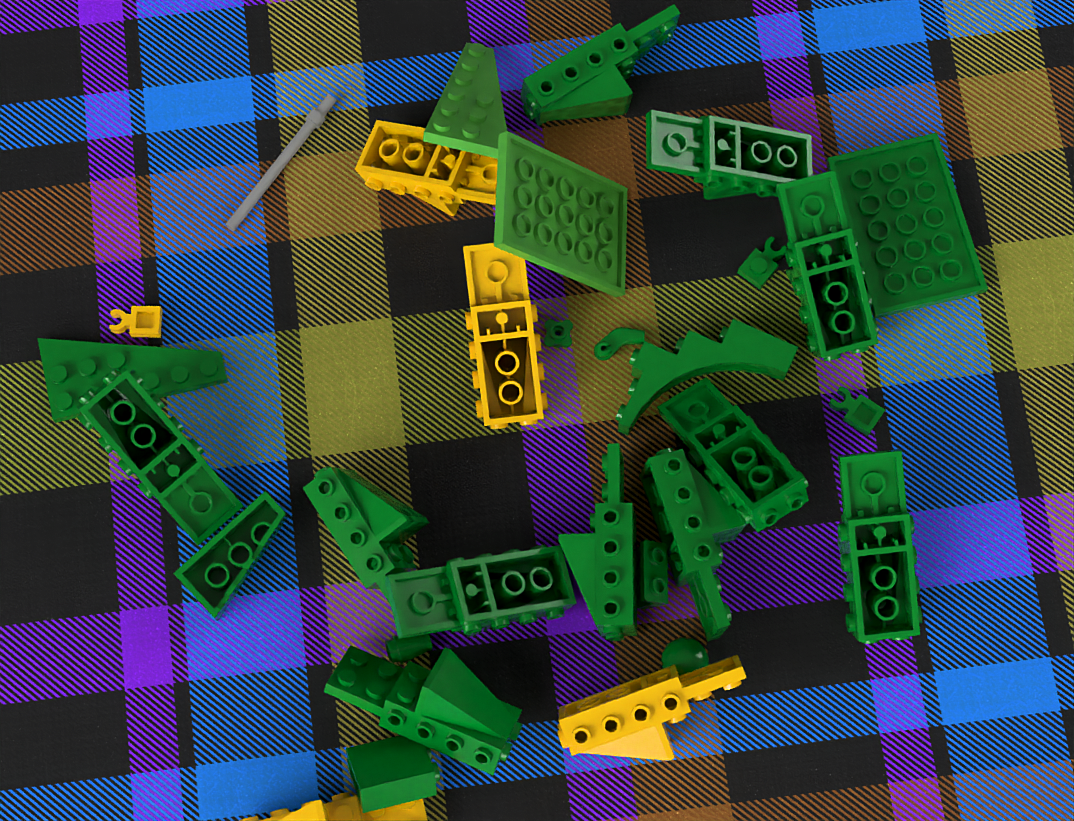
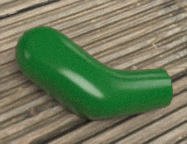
M618 327L612 330L595 345V357L601 361H606L623 346L643 345L645 330Z

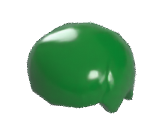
M679 637L668 643L662 652L661 661L663 669L675 665L679 676L709 665V657L705 648L693 638Z

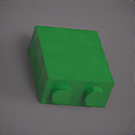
M399 735L346 748L348 772L363 813L437 795L436 782L440 781V772L437 763H431L432 753L429 747Z

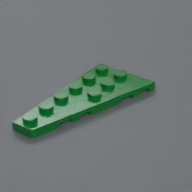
M37 338L52 419L55 423L77 418L81 414L76 408L81 404L78 399L89 389L93 388L96 391L105 384L102 381L103 377L115 368L118 371L123 368L127 369L129 373L134 369L145 382L142 388L149 396L154 393L158 398L228 382L223 355L219 351Z

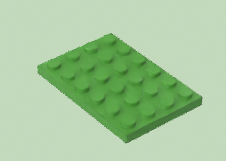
M509 131L499 134L494 247L611 296L625 295L628 188Z

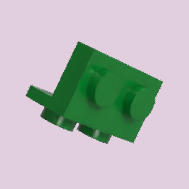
M648 540L641 541L640 547L637 548V608L649 609L668 604L667 544Z

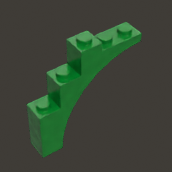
M735 319L732 320L730 327H723L717 342L689 330L685 339L679 337L673 353L644 341L641 349L635 348L629 364L632 365L631 376L636 378L633 379L627 393L631 395L628 404H622L616 415L615 420L619 421L618 432L629 436L639 417L656 399L671 388L695 377L715 372L742 371L763 374L784 381L798 347Z

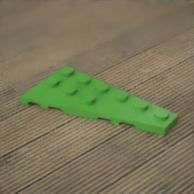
M466 42L425 128L423 141L498 159L499 134L506 132L507 127L494 49L485 47L480 43Z

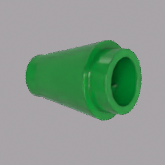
M429 634L398 639V635H394L390 640L385 641V647L389 661L393 664L398 663L402 665L432 650V643Z

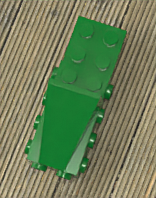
M675 4L627 32L619 23L524 78L520 99L524 104L522 108L528 119H534L536 124L540 126L547 121L617 116L627 113L633 92L625 80L633 74L632 71L636 60L648 54L651 47L656 44L662 46L674 37L673 34L680 16V12Z
M650 110L646 114V168L694 177V182L703 184L704 199L707 200L756 193L760 197H778L777 184L813 175L811 135L708 115L703 120Z
M835 170L777 184L776 190L789 240L787 242L788 249L785 250V258L788 266L793 267L787 269L786 274L792 284L795 295L801 301L802 307H799L798 310L801 322L806 324L809 334L805 336L808 351L810 353L813 352V355L823 358L824 361H831L840 358L841 353L851 351L852 354L869 350V346L878 344V326L876 320L872 317L870 309L872 300L863 279L865 278V270L858 258L857 237L852 232V228H848Z
M115 368L103 377L102 381L105 384L96 391L93 388L89 389L78 399L81 404L76 408L81 414L77 418L88 431L94 428L101 437L97 441L108 454L114 450L121 458L117 464L128 476L134 474L141 481L137 487L148 499L154 496L195 544L200 545L243 507V504L206 463L205 459L201 456L204 453L201 446L193 438L188 441L181 433L185 430L182 424L174 416L168 418L161 410L165 407L163 402L154 393L149 396L142 388L145 382L134 369L129 373L127 369L123 368L118 371Z
M707 377L657 406L660 416L690 449L687 454L692 464L696 468L701 467L704 470L705 478L721 494L727 505H732L736 509L741 521L745 525L750 523L757 533L766 527L774 525L780 518L792 511L798 510L809 501L806 490L809 485L804 475L800 471H796L783 452L780 453L773 445L771 439L757 428L753 419L750 416H746L737 405L732 406Z
M620 443L607 444V453H602V471L605 472V479H608V483H602V500L605 503H595V513H590V531H593V533L558 534V540L600 635L606 636L608 641H622L624 636H637V517L633 503H624V457Z
M666 448L658 451L656 456L648 458L639 477L661 543L667 544L668 564L676 587L688 584L706 640L711 641L718 639L730 626L729 621L732 620L730 608L727 603L723 604L719 593L722 591L720 579L717 574H714L722 564L721 560H723V551L720 544L735 540L746 525L739 518L736 509L732 505H727L721 494L689 463L683 449L673 451V448Z
M894 449L838 456L843 514H841L842 523L837 525V544L841 553L842 572L847 574V584H843L844 600L849 602L850 613L846 614L845 617L847 631L852 632V635L864 644L878 643L882 639L890 638L892 640H906L910 636L920 635L919 624H922V612L917 603L920 585L918 577L915 576L914 564H917V552L915 546L912 545V534H914L915 527L912 515L907 512L902 450Z
M330 466L324 467L315 473V479L303 487V490L365 588L380 589L390 604L384 578L387 575L410 572L417 569L413 562V553L402 543L429 524V521L423 515L358 476L355 470Z
M539 545L526 551L513 549L494 556L491 553H487L468 560L455 558L447 561L446 566L391 574L384 578L398 639L452 630V632L463 630L467 637H471L490 628L493 630L505 628L510 625V622L519 621L520 625H525L537 621L538 617L547 616V620L558 619L565 616L564 612L576 604L561 545L552 547Z
M350 645L328 679L324 692L380 716L378 726L490 775H494L501 760L506 762L513 746L510 741L516 742L523 726L522 723L518 722L522 710L498 700L455 653L446 647L433 669L429 670L411 661H408L405 668H402Z

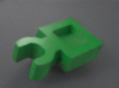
M774 237L766 240L763 253L755 248L737 272L759 290L762 289L778 269L779 265L774 261L783 258L787 249L784 245L779 251H773L770 246L774 243Z
M840 386L837 393L844 398V402L839 403L831 399L828 405L835 411L846 412L847 414L843 421L868 436L884 414L885 409L862 394L856 400L853 399L850 391Z

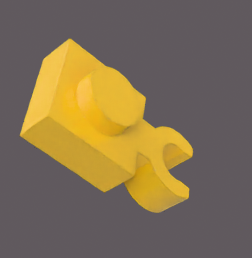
M131 306V314H126L120 309L111 310L110 314L113 318H121L122 320L118 325H109V329L115 334H121L130 329L129 334L131 337L161 338L163 310L161 306Z

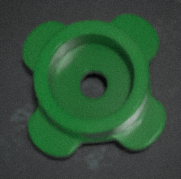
M548 319L544 323V327L547 330L544 344L547 347L568 348L572 345L570 331L573 329V323L570 320L556 322L553 319ZM560 331L561 335L557 336L555 333Z

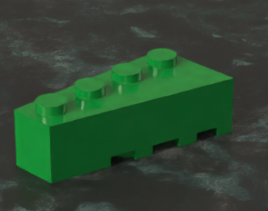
M265 491L173 573L216 621L220 619L286 521L287 515L285 511Z

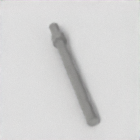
M327 94L316 110L312 109L305 118L306 122L227 221L225 224L227 228L231 231L237 229L314 129L320 128L326 120L325 115L337 101L332 95Z

